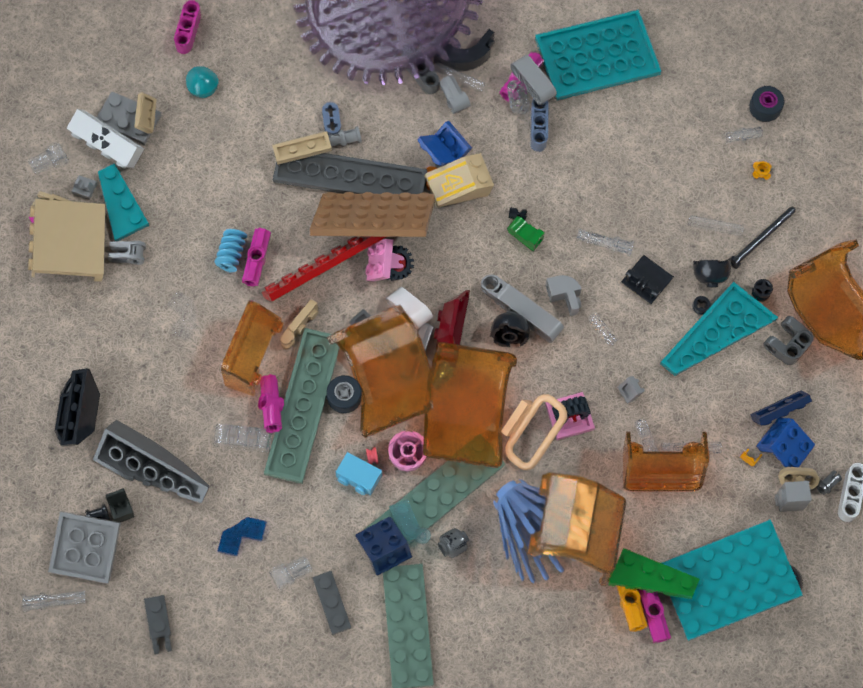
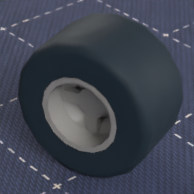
M341 375L331 380L327 387V400L334 411L346 414L353 412L359 407L362 400V389L355 378Z

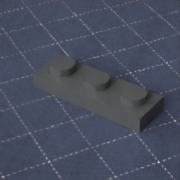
M332 570L312 577L332 635L352 629Z

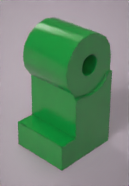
M517 216L507 227V231L533 252L544 240L545 232L541 229L537 230L521 217Z

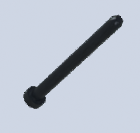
M789 207L738 255L731 256L728 259L731 260V266L738 269L744 258L795 213V207Z

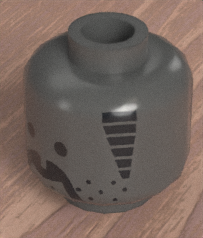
M453 528L440 536L438 547L445 557L455 558L467 550L469 538L464 531Z

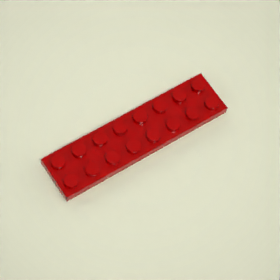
M354 236L347 240L348 244L342 247L338 245L331 249L332 253L326 256L323 254L315 258V262L311 265L307 263L300 266L295 274L288 273L284 275L279 283L275 284L273 282L268 284L261 293L266 300L274 301L386 237Z

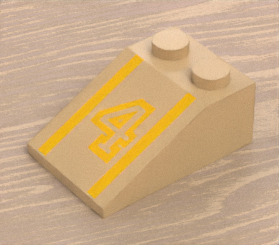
M481 153L462 157L424 175L431 193L435 194L437 208L489 196L494 186Z

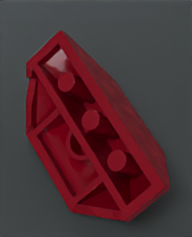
M465 290L444 303L443 310L438 312L437 321L440 322V326L435 328L433 339L437 340L436 346L451 367L456 368L470 290Z

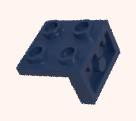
M387 517L355 535L368 556L376 576L412 558L408 542L391 517Z

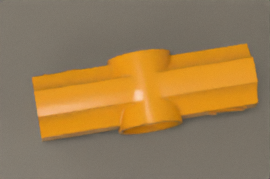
M616 585L620 597V606L624 610L630 632H637L647 628L639 592L635 588L632 590ZM632 597L635 602L628 603L625 598Z

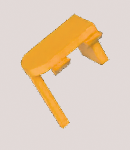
M747 449L740 458L750 466H755L762 454L754 461L753 457L750 458L747 455L749 451Z

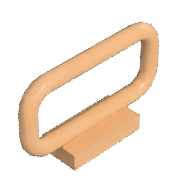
M549 394L538 396L534 402L522 400L501 431L505 436L510 437L505 446L507 458L522 470L533 469L565 424L567 419L565 406ZM548 402L558 410L559 418L532 459L525 463L514 454L513 447L541 404Z

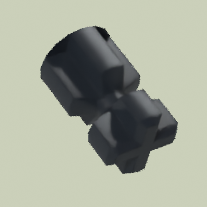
M510 207L508 218L515 219L519 216L526 220L527 209H522L521 212H518V208Z

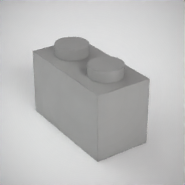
M809 481L785 482L777 494H775V504L779 506L780 512L803 511L811 502Z

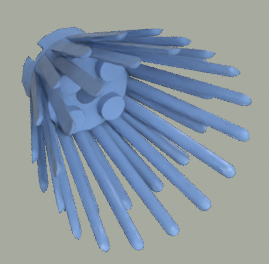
M519 479L521 483L518 484L513 480L505 484L497 492L498 503L495 500L493 502L499 515L506 559H509L508 540L516 574L519 572L520 578L523 581L524 574L514 544L515 540L529 579L532 583H535L529 559L524 549L523 538L543 578L548 580L549 576L540 560L542 553L533 537L560 573L564 571V568L547 544L550 548L556 549L555 542L573 561H577L578 557L546 524L563 538L570 536L585 548L588 547V543L547 511L590 534L594 533L591 528L565 514L564 510L589 522H594V520L584 515L589 514L588 512L565 503H576L574 500L568 499L567 496L530 486L522 479Z

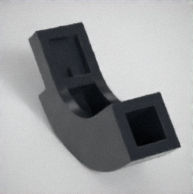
M488 29L476 45L467 49L457 48L443 41L434 53L433 62L451 71L476 69L490 58V51L495 43V32Z

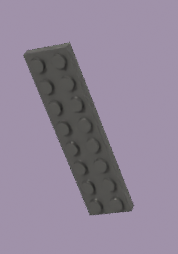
M322 153L277 165L276 161L273 182L342 194L346 192H353L354 194H363L365 192L373 194L385 192L391 194H401L404 192L420 194L424 191L426 180L424 175L427 173V169Z

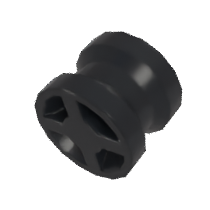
M766 279L757 280L752 288V296L760 302L768 300L773 291L772 283Z

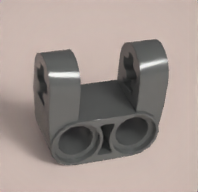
M787 316L781 322V326L793 336L790 342L785 345L776 337L769 336L763 345L776 358L787 365H793L808 350L814 340V336L797 319ZM799 338H804L807 343H802ZM787 352H793L795 357L789 356Z

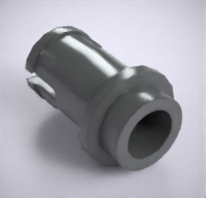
M833 470L824 480L819 481L817 490L821 494H829L831 489L842 480L839 473L835 476L837 471Z

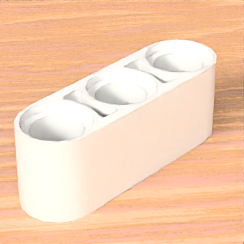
M403 287L398 288L386 298L390 307L393 306L392 309L416 329H419L433 318L429 308Z
M861 463L853 464L845 474L838 509V516L844 522L854 520L861 509L863 498V464ZM852 471H857L860 478L855 477ZM848 489L854 490L856 496H852ZM845 508H850L853 515L847 514Z

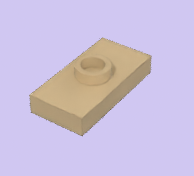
M143 92L138 94L134 128L148 134L153 133L156 98Z

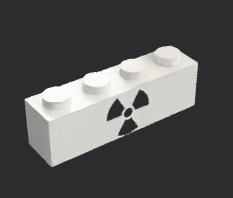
M77 109L67 127L72 132L71 135L79 140L84 139L87 141V146L95 150L96 148L101 150V155L108 159L113 158L117 161L116 164L124 169L126 167L133 168L144 150L143 147L85 110Z

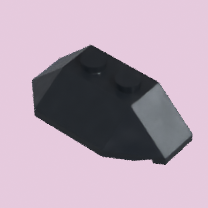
M88 368L73 370L70 379L66 382L60 394L55 433L60 441V446L78 445L95 432L100 392Z

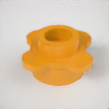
M765 161L754 162L752 176L755 179L764 178L769 180L771 177V164Z

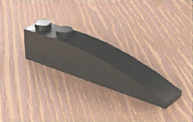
M115 420L105 428L93 458L94 461L127 480L133 481L135 479L143 482V485L149 487L153 485L165 492H175L180 497L199 503L204 501L210 487L197 473L168 450L118 420Z

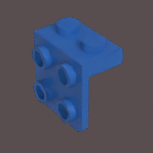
M445 121L435 135L420 136L417 139L421 148L439 166H444L465 157L472 149L450 121Z

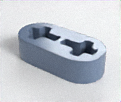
M328 102L322 107L324 131H327L328 135H333L341 130L339 108L336 103ZM329 108L333 110V117H329ZM330 122H334V127H336L334 131H331Z

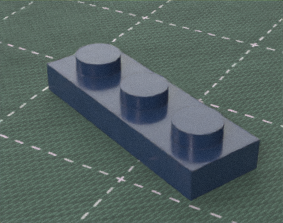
M800 390L750 415L753 422L760 426L769 425L773 420L785 417L793 410L804 408L806 404L812 402L810 394Z

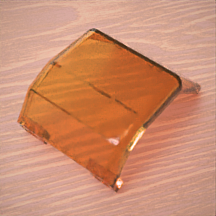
M855 239L836 244L790 269L787 292L794 310L820 344L859 361L863 360V290L852 277L847 264L848 252L859 247L858 241Z
M400 304L338 330L327 337L330 345L336 343L344 352L353 376L361 386L360 432L363 437L367 438L433 409V374L413 320Z
M439 342L437 344L431 366L424 414L423 454L427 458L439 460L442 458L446 461L459 463L462 461L466 464L484 465L485 467L498 468L502 465L501 431L509 375L512 367H516L517 358L514 354L446 342Z
M551 472L542 475L539 495L546 497L540 531L531 534L527 554L531 556L541 554L563 556L579 561L602 573L603 575L602 578H599V583H601V586H607L616 567L626 499L599 482L578 475Z

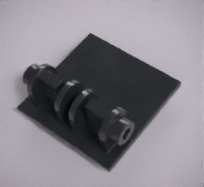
M643 255L634 267L626 272V276L621 283L649 304H652L674 276Z

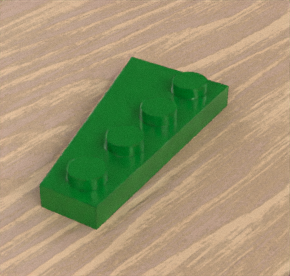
M623 548L608 586L615 587L617 585L623 586L626 589H642L650 593L660 592L668 596L692 599L699 578Z

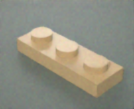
M327 131L272 145L277 165L332 151Z

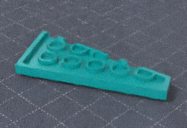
M733 282L666 355L660 365L674 376H677L775 322L779 317Z

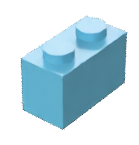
M348 452L335 472L339 483L345 486L349 484L355 487V491L359 494H368L370 496L382 477V470Z

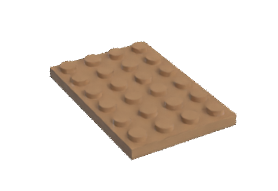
M327 192L322 194L310 227V236L426 237L435 203V194L425 192L420 194H410L407 192L401 194H391L389 192L382 194H373L371 192L354 194L353 192L336 194L334 192Z

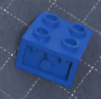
M779 417L756 447L761 452L773 453L784 467H799L814 448L815 443L793 418Z

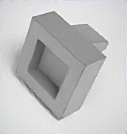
M79 175L74 183L72 194L90 200L97 182Z
M634 376L628 377L617 387L627 404L633 402L645 391L644 388H640L638 384L640 381L635 379Z

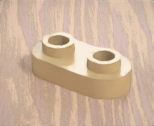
M785 467L778 475L781 485L785 482L809 481L810 489H814L819 484V476L811 468ZM787 474H791V477L786 478L785 476ZM806 476H811L810 479H805Z

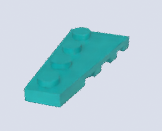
M115 163L98 171L115 242L148 227L149 223Z

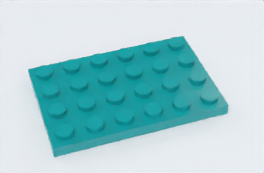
M639 10L535 35V41L544 60L543 64L548 78L556 89V101L658 76L662 72Z
M771 519L662 563L699 578L692 599L670 596L688 641L803 596Z

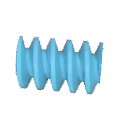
M227 229L223 232L217 258H215V264L219 268L227 272L237 271V268L234 266L239 265V261L236 259L241 258V254L238 252H243V247L241 246L245 245L243 239L247 238V234L236 229Z

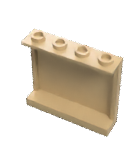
M35 199L34 206L30 207V217H34L33 223H30L29 235H33V241H29V252H32V259L28 260V270H32L31 277H35V273L92 276L94 281H102L104 275L105 204Z

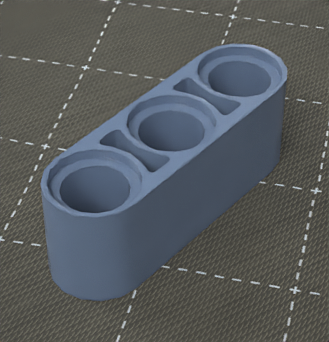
M533 99L531 105L530 146L534 151L541 152L545 150L548 141L549 103L546 101L540 105ZM536 139H541L543 142H537Z

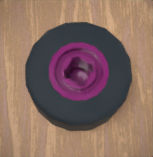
M759 87L753 93L750 100V113L754 118L762 122L776 120L784 107V96L776 87Z

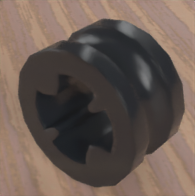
M705 296L696 297L692 305L693 311L696 314L704 315L711 305L709 299ZM699 303H705L704 308H698L697 306Z

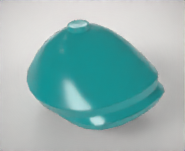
M196 66L187 73L186 87L190 93L197 97H210L218 88V76L207 67Z

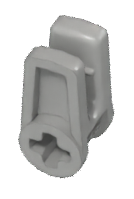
M110 242V249L117 252L108 254L110 262L138 265L144 263L143 251L146 249L144 242Z

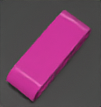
M194 0L184 3L174 35L175 47L180 54H187L191 51L200 23V6Z

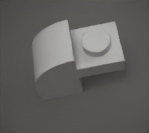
M564 275L547 278L545 286L550 302L565 299L570 316L578 315L579 308H581L579 298L581 286L575 279Z

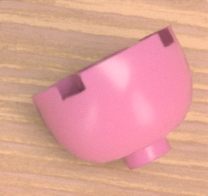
M401 431L394 435L389 443V458L399 470L406 472L415 471L427 459V442L417 432Z

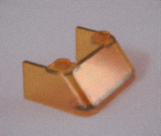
M251 300L246 305L221 365V373L226 387L255 396L254 387L259 385L262 374H259V367L272 336L282 331L283 322L281 317Z
M626 432L623 446L624 489L627 491L700 490L703 487L710 460L707 432H702L700 443L689 442L683 447L682 452H643V446L637 442H631L630 432Z

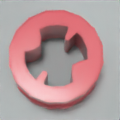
M373 447L372 450L367 448L368 463L378 465L376 447Z

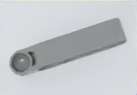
M487 275L482 279L481 289L486 295L492 298L505 311L515 312L523 316L528 322L529 328L543 339L546 338L547 342L552 343L564 329L563 324L498 276ZM492 284L494 289H487L486 286Z

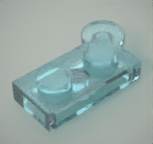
M408 499L389 506L396 526L408 543L416 540L419 544H426L430 541V531L427 528L419 527Z

